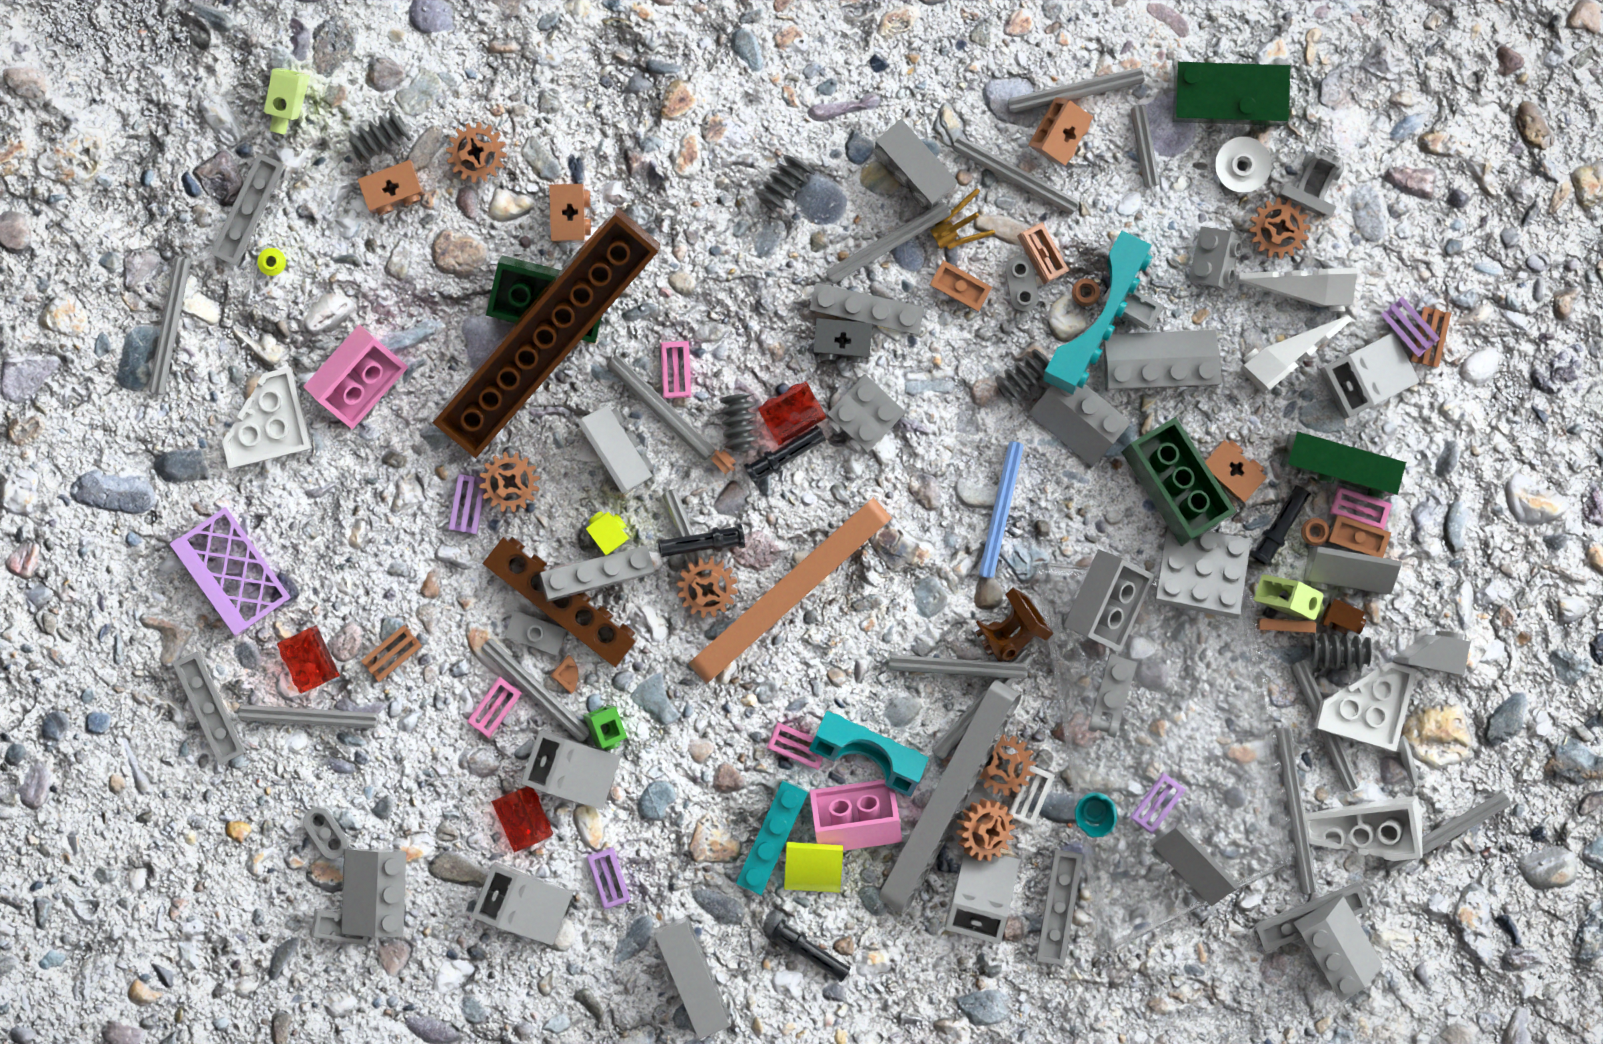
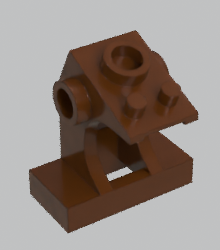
M1014 587L1005 594L1011 603V613L1003 622L995 621L986 625L978 620L976 621L979 630L975 631L978 638L982 635L984 637V640L980 642L987 655L994 654L998 662L1013 659L1035 636L1047 641L1054 634L1030 597ZM1020 627V630L1014 636L1010 637V635Z

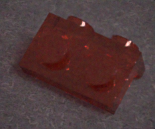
M807 381L791 386L787 392L776 398L768 399L758 408L778 446L827 418Z
M317 625L277 643L281 658L285 661L292 676V681L298 688L299 693L302 694L340 676Z
M525 786L491 801L514 853L553 836L550 821L544 813L539 796L534 788Z

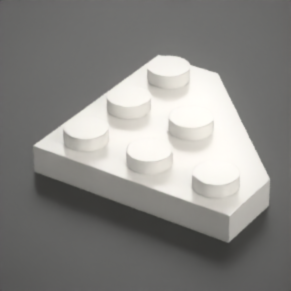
M292 367L262 374L258 385L250 398L247 399L235 423L222 441L229 469L312 449Z
M1392 662L1385 663L1322 700L1314 729L1389 751H1396L1417 670Z

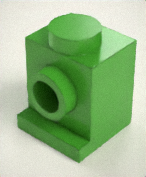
M606 705L583 715L596 747L604 748L605 751L620 746V741L627 738L616 706ZM602 724L607 725V731L605 733H602L600 726Z

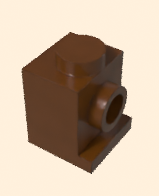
M1330 598L1319 624L1329 626L1332 623L1331 629L1347 635L1348 631L1360 635L1366 624V619L1363 618L1365 612L1340 600Z

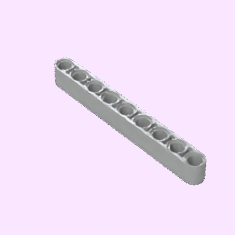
M995 680L989 687L879 894L880 901L902 914L910 908L1020 702L1021 693L998 680Z

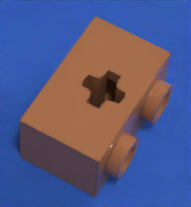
M1055 97L1028 146L1051 162L1066 166L1068 161L1075 155L1076 147L1081 138L1088 132L1093 116L1072 101Z
M411 160L357 179L369 211L372 214L377 213L378 216L394 211L393 206L404 203V206L417 203L420 201L419 196L425 195ZM391 183L399 187L395 190L396 195L394 196L389 192H385L390 189L389 184Z
M584 184L549 185L551 242L553 244L586 243V236H591V219H586V208L591 207L590 191H585ZM569 207H573L574 211L578 212V215L573 216V221H569L568 217L564 215V213L569 211Z
M1223 440L1204 461L1217 482L1240 503H1245L1267 478L1262 473L1265 469L1254 459L1248 461L1242 456L1243 449L1231 440L1228 443ZM1229 464H1239L1238 471L1241 474L1231 476L1230 472L1232 469L1229 467Z

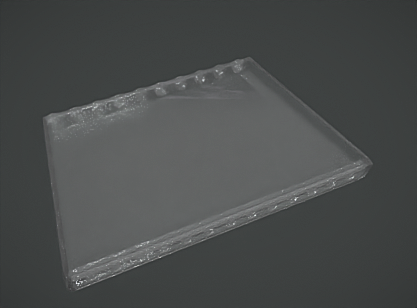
M1046 562L1035 564L1043 618L1054 633L1047 642L1074 804L1076 807L1078 800L1087 793L1100 792L1109 797L1117 809V822L1113 831L1106 836L1091 838L1079 828L1098 948L1100 953H1104L1124 946L1208 905L1207 902L1201 905L1190 894L1193 888L1186 881L1181 884L1170 873L1174 868L1167 861L1161 864L1151 853L1154 848L1149 842L1173 819L1180 823L1240 885L1233 892L1291 865L1292 858H1296V851L1293 841L1289 842L1287 831L1291 830V821L1289 814H1284L1283 803L1287 802L1284 786L1279 785L1278 775H1282L1280 759L1274 756L1273 747H1277V738L1275 731H1270L1269 719H1273L1270 702H1265L1264 692L1268 691L1266 676L1261 675L1259 664H1263V654L1261 647H1256L1255 636H1259L1256 619L1252 620L1250 609L1254 608L1252 592H1247L1244 587L1240 616L1238 619L1155 603L1159 576H1155L1122 651L1118 652L1064 627L1068 614L1090 568ZM1109 654L1137 662L1116 738L1109 737L1107 733L1099 730L1096 733L1088 731V725ZM1102 711L1101 720L1110 722L1112 714ZM1163 772L1185 788L1186 791L1152 835L1130 819L1129 816ZM1166 781L1163 782L1138 818H1143L1168 784ZM1174 787L1171 789L1146 824L1152 825L1177 789Z

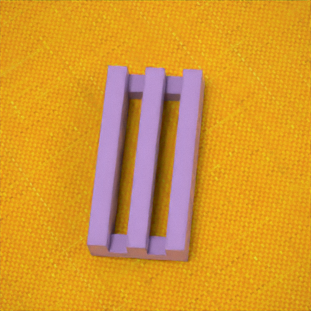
M1402 296L1398 299V302L1392 304L1381 316L1412 351L1420 357L1440 338ZM1402 306L1407 309L1431 336L1430 340L1427 341L1399 310ZM1395 313L1423 346L1418 349L1390 316Z
M462 474L458 475L449 529L473 534L478 533L485 489L479 488L472 527H467L474 484L485 483L486 479ZM464 481H469L461 525H456Z
M1162 772L1129 818L1153 835L1186 789ZM1166 781L1168 784L1143 818H1138L1163 782ZM1173 787L1177 789L1152 825L1146 824Z
M614 847L586 856L604 910L631 901ZM610 855L623 894V898L620 899L605 858ZM596 859H600L613 898L611 902L607 900L595 864Z

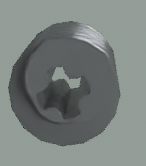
M391 110L388 111V121L381 115L378 116V126L371 120L368 121V131L359 125V135L357 136L351 130L348 131L349 142L361 164V156L365 157L368 161L372 160L371 151H374L378 156L382 155V145L388 151L392 150V140L398 146L402 145L401 136H404L408 141L412 140L400 114L396 116Z
M785 155L783 159L787 166L778 163L776 167L780 174L774 172L769 174L773 183L763 181L762 185L766 191L758 189L755 191L759 201L779 217L781 216L776 209L778 207L787 209L783 200L794 201L791 190L801 192L802 190L798 182L806 184L809 182L805 173L816 174L796 156Z
M1036 349L1032 350L1033 360L1026 355L1022 358L1024 366L1018 362L1013 364L1015 373L1007 368L1004 370L1006 379L1000 375L995 377L1000 393L1011 407H1013L1012 398L1019 402L1022 401L1020 392L1023 391L1028 395L1032 394L1030 390L1031 384L1038 389L1041 388L1039 379L1044 378L1045 370L1050 361L1043 353Z
M754 393L728 395L720 399V403L728 405L727 408L721 410V414L729 416L728 419L722 421V425L730 428L723 432V437L731 439V441L724 444V448L730 449L732 452L759 450V447L751 445V442L757 440L758 436L750 434V431L757 428V424L749 423L750 419L757 417L756 413L748 411L749 408L756 405L755 402L747 400Z
M1315 633L1313 634L1311 643V662L1313 668L1317 667L1319 660H1322L1324 669L1328 668L1330 661L1334 662L1335 670H1339L1342 662L1345 663L1347 671H1350L1353 663L1356 664L1358 672H1361L1364 664L1367 667L1370 666L1372 641L1370 637H1365L1361 643L1360 637L1354 636L1350 643L1349 636L1343 635L1339 641L1336 634H1332L1329 640L1325 633H1320L1318 639H1316Z

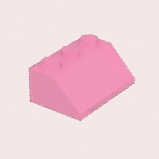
M359 324L303 387L321 405L353 430L407 370L408 366Z
M885 779L810 790L817 844L843 845V851L902 842L895 790L885 786Z

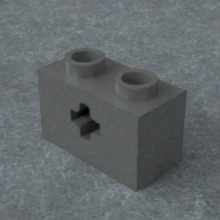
M817 318L813 354H819L818 359L835 361L836 356L847 357L846 362L863 363V359H869L873 323ZM841 334H845L846 339L851 340V344H846L845 349L839 348V343L834 342V339H839Z

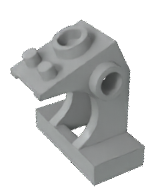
M1326 145L1323 148L1316 146L1313 152L1308 150L1302 162L1305 170L1297 187L1295 188L1285 183L1281 186L1277 197L1286 201L1290 199L1292 204L1300 205L1301 208L1327 220L1331 218L1337 206L1324 201L1332 180L1338 181L1345 167L1342 165V157L1338 156L1339 152ZM1312 170L1326 176L1320 190L1306 185Z

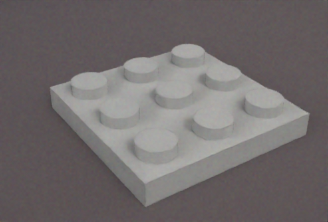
M1167 525L1155 603L1238 619L1242 605L1251 539L1207 531L1181 547Z

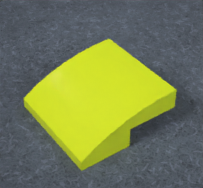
M787 842L784 890L840 893L843 845Z

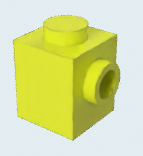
M600 511L588 520L590 526L586 530L606 556L630 539L623 530L627 526L617 513L612 516L610 512L603 514Z

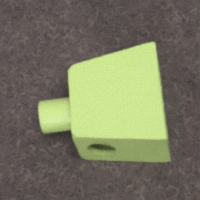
M285 68L272 69L264 113L272 115L269 131L286 134L289 119L299 118L310 75ZM282 99H284L287 104L285 109L281 105Z
M1265 574L1261 576L1253 601L1285 614L1315 620L1324 610L1322 603L1323 593L1299 581ZM1282 591L1288 593V601L1279 597Z

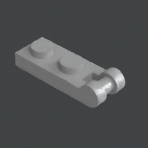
M1109 654L1088 725V731L1096 733L1099 730L1107 733L1109 737L1116 738L1137 662ZM1102 711L1112 714L1110 722L1101 720Z

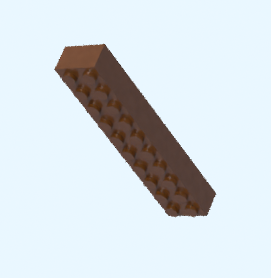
M616 207L439 409L432 423L476 459L659 252L660 243Z

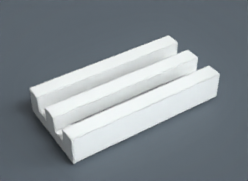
M1031 766L1030 771L1036 773V776L1019 815L1015 813L1026 788L1022 784L1019 785L1021 792L1016 793L1008 813L1013 815V819L1034 827L1055 775ZM1042 776L1046 777L1047 779L1032 815L1028 819L1025 816Z

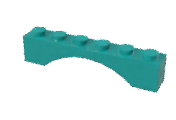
M1121 230L1108 255L1107 267L1110 276V294L1103 312L1084 334L1057 348L1045 370L1044 381L1074 395L1078 387L1083 389L1090 375L1086 372L1090 364L1096 365L1103 351L1099 349L1102 341H1109L1115 329V326L1112 325L1115 317H1122L1128 305L1125 302L1128 293L1132 295L1135 293L1140 283V279L1137 278L1140 271L1146 272L1153 259V256L1149 255L1151 244Z

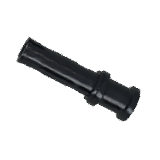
M816 425L774 452H771V450L765 451L763 457L751 464L746 463L743 466L755 486H758L762 479L772 473H780V470H782L781 466L804 454L821 442L826 441V438L819 426Z
M1295 485L1271 527L1262 532L1263 538L1255 551L1250 552L1249 555L1253 559L1271 568L1273 557L1278 549L1285 545L1284 537L1299 515L1305 502L1311 496L1309 491Z
M740 523L735 524V527L725 529L713 527L709 533L658 540L661 558L709 549L721 552L724 548L736 546L739 549L745 548V536Z
M783 918L778 922L769 937L770 941L776 940L788 948L790 954L796 955L798 953L839 980V982L845 979L851 969L850 966L845 965L828 952L807 940L806 933L803 931L799 933L787 925L786 920Z

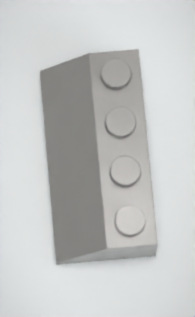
M1216 330L1112 334L1108 342L1103 340L1105 390L1221 385V362Z

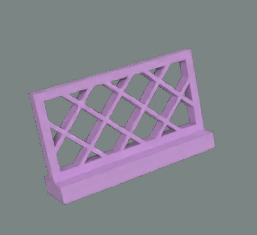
M224 507L194 529L169 544L235 638L291 599L227 507ZM225 515L231 523L230 534L213 533L215 521ZM208 526H210L209 532L202 531ZM234 529L240 537L233 536ZM196 534L209 536L206 551L194 550L188 540ZM212 537L228 539L226 555L209 552ZM232 540L242 541L246 544V558L229 556ZM250 551L256 560L249 559ZM197 554L205 555L204 563ZM209 556L225 559L222 574L211 573L207 569ZM228 559L245 562L242 578L226 575ZM248 563L261 565L264 569L262 581L245 578ZM266 574L273 583L265 582ZM214 577L221 578L220 585L217 583ZM225 579L241 581L239 597L225 594L223 591ZM245 582L261 585L258 600L242 598ZM264 585L276 587L283 597L274 603L262 601ZM230 600L238 601L237 608H235ZM241 601L258 604L256 615L245 622L239 613ZM261 605L268 606L260 612Z

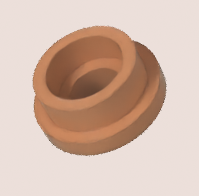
M1085 278L1074 284L1072 297L1078 305L1088 307L1095 304L1099 299L1100 289L1095 281ZM1088 288L1091 291L1090 297H1082L1081 289Z
M716 449L714 451L715 455L710 459L725 475L730 470L733 472L735 468L732 465L736 461L725 449L721 453Z
M1320 518L1308 519L1301 528L1303 540L1312 546L1322 545L1327 541L1330 534L1328 524ZM1314 526L1320 530V534L1317 537H1313L1310 534V530Z

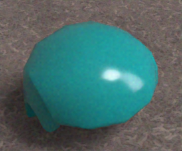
M1100 792L1087 793L1078 800L1074 809L1076 825L1091 838L1106 836L1113 831L1117 822L1115 804L1109 797Z

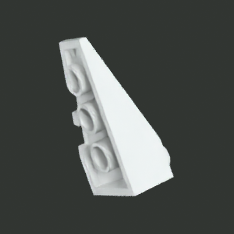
M1357 268L1319 269V271H1313V274H1307V271L1303 270L1284 272V274H1279V272L1239 273L1236 275V282L1314 306L1328 307V312H1345V307L1353 305Z
M1348 315L1268 346L1260 351L1255 348L1243 358L1246 363L1240 368L1261 393L1266 392L1292 372L1299 362L1301 363L1313 354L1319 345L1328 341L1352 319Z
M1418 796L1386 799L1304 814L1310 844L1355 851L1362 855H1374L1390 861L1422 858V821Z

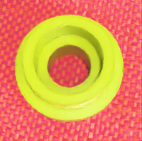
M267 248L260 253L257 263L262 273L268 276H276L285 269L286 258L280 250ZM269 257H275L276 264L272 267L267 265Z

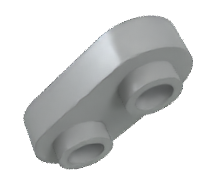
M1015 256L1009 260L1005 269L1010 301L1016 310L1028 312L1037 305L1039 300L1034 266L1027 257ZM1023 265L1025 273L1022 275L1017 274L1015 266ZM1022 292H1026L1030 295V300L1028 302H1022L1020 300V294Z
M315 807L305 814V829L320 852L329 859H337L343 856L344 849H348L349 846L348 838L331 812L324 807ZM318 815L324 819L322 826H318L315 823V817ZM332 839L339 841L338 849L331 848L330 841Z

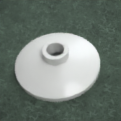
M1236 137L1229 140L1220 148L1215 160L1216 174L1221 183L1228 189L1238 193H1248L1260 188L1267 181L1272 166L1271 157L1266 147L1251 137ZM1239 161L1246 163L1247 169L1245 171H1240L1237 168Z

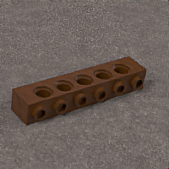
M513 536L509 540L503 537L482 564L616 668L637 642L633 637L636 632L624 623L620 626L611 620L614 615L601 605L598 609L591 605L589 601L592 598L585 592L569 596V604L565 608L557 607L554 600L547 602L544 591H537L532 585L533 578L536 575H539L540 572L548 571L545 569L547 563L536 554L530 557L522 551L525 546ZM516 557L522 558L525 562V569L519 574L514 573L510 567L511 561ZM582 609L588 610L592 616L591 622L586 626L579 624L576 619L577 613ZM604 626L610 627L614 632L613 640L609 643L602 642L598 636L599 630Z

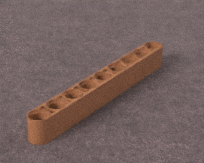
M873 497L693 658L688 665L707 685L892 517Z

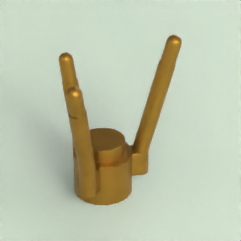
M978 188L951 210L949 217L935 224L936 227L930 230L940 249L947 246L951 250L958 245L995 234V230L992 229L955 240L959 236L956 230L978 218L979 214L977 212L954 225L951 222L947 223L979 194L980 190Z

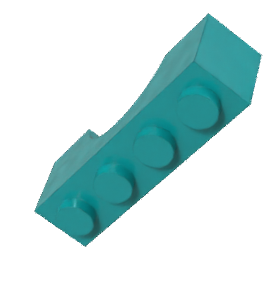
M826 711L809 748V751L833 762L848 754L868 757L882 770L885 786L909 797L915 791L929 757L917 750L905 747L891 738L879 735L865 726H860L839 714Z
M782 779L756 840L736 880L737 885L762 895L806 799L807 789Z

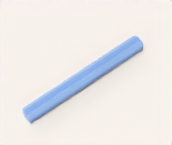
M1010 441L1008 444L979 570V575L982 577L993 578L1024 448V445L1019 442Z

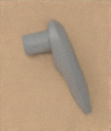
M1401 735L1397 750H1386V753L1401 752V761L1406 768L1413 787L1416 788L1418 787L1417 772L1407 738Z

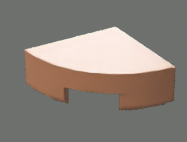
M568 654L550 676L571 694L578 684L579 672L576 662Z

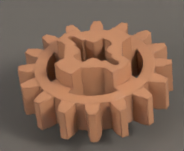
M477 122L476 128L473 129L469 123H466V131L463 132L459 128L456 129L459 135L457 139L454 137L449 138L450 142L454 145L453 147L446 148V152L453 155V157L447 159L448 164H456L452 170L455 174L462 171L461 179L463 181H466L470 176L473 184H477L480 177L487 183V175L491 174L496 178L498 175L495 169L497 167L500 169L505 168L500 160L508 158L507 153L501 152V149L507 145L505 142H498L502 136L499 132L491 134L493 130L491 125H488L484 130L481 122ZM477 135L485 136L492 142L483 143L479 141ZM467 139L464 150L459 151L462 142ZM473 142L480 150H484V152L480 153L479 159L481 164L474 156H470V154L474 153L473 148L475 147ZM495 155L492 164L487 168L486 163L489 157ZM471 163L475 165L477 171L468 170L462 164Z
M1280 198L1275 199L1273 206L1269 200L1264 202L1265 210L1257 207L1255 211L1259 216L1251 217L1249 220L1255 224V227L1248 229L1249 233H1255V237L1250 242L1251 244L1257 242L1260 244L1257 249L1258 253L1264 249L1267 250V258H1271L1276 253L1278 260H1281L1285 252L1289 257L1294 256L1293 248L1298 251L1302 250L1303 246L1300 241H1307L1309 239L1307 235L1303 234L1304 231L1310 229V225L1303 224L1308 215L1303 214L1300 216L1298 212L1301 206L1298 205L1292 208V200L1290 199L1284 205ZM1279 211L1276 218H1265L1268 213ZM1290 216L1294 218L1297 228L1293 227ZM1280 222L1285 232L1277 235V229L1273 228V226ZM1261 230L1266 232L1269 238L1268 243L1263 238ZM1284 239L1294 240L1286 247H1279Z
M504 452L503 459L501 460L494 455L492 457L494 464L485 463L484 466L488 472L480 473L479 476L486 479L485 483L479 485L480 489L487 490V493L483 495V499L491 497L492 502L490 506L493 508L497 503L500 504L501 512H504L506 506H510L512 513L516 512V505H520L525 509L526 499L532 502L535 500L531 492L539 491V487L533 485L535 481L540 480V476L532 475L536 466L528 467L526 465L529 460L528 457L522 461L518 460L519 454L515 452L513 458H509L507 452ZM503 464L516 465L513 470L508 471L498 468ZM524 471L528 477V488L521 484L520 476ZM498 474L507 478L513 475L516 478L514 483L520 490L513 487L505 489L503 487L505 482ZM491 476L498 481V490L495 494L490 484ZM515 493L521 497L514 501L503 500L507 494Z
M713 556L709 557L708 562H704L702 557H698L697 565L689 561L688 566L690 570L682 569L680 571L684 580H677V586L683 588L677 592L678 597H685L682 601V606L691 605V614L700 610L702 618H705L707 612H711L713 618L716 617V610L718 609L724 613L727 612L725 604H734V599L730 595L738 593V589L731 586L737 583L736 577H729L733 572L732 568L724 569V560L722 559L715 564ZM702 570H710L708 573L704 574L697 573ZM720 576L726 582V591L718 584ZM711 582L713 590L707 589L704 592L702 584L707 585ZM689 584H691L692 587L696 588V594L694 599L689 593ZM711 600H716V601H717V602L712 603V604H705L707 601H711Z
M1002 734L1000 741L992 752L994 757L991 765L988 766L987 762L978 779L986 780L983 786L985 789L994 786V794H999L1001 789H1003L1005 796H1010L1011 789L1016 793H1020L1019 785L1029 786L1030 784L1026 780L1027 776H1035V773L1030 771V767L1037 764L1035 761L1029 760V757L1034 752L1033 750H1024L1027 746L1025 741L1017 744V736H1012L1010 741H1008L1007 736ZM1003 746H1010L1016 749L1018 753L1008 754ZM1002 759L1011 762L1008 765L1009 771L1000 769V766L1003 764ZM1023 764V770L1021 772V775L1018 777L1017 771L1019 765ZM1000 775L1004 777L1008 784L998 783L993 777Z
M980 799L979 804L970 803L972 810L970 812L963 810L965 819L957 821L958 824L962 825V829L956 831V834L962 837L958 841V845L964 847L963 852L980 861L981 859L991 861L992 855L998 858L1001 857L1000 849L1008 850L1009 847L1006 841L1014 839L1009 834L1010 830L1015 829V825L1009 823L1013 815L1007 813L1008 808L992 799L990 801Z

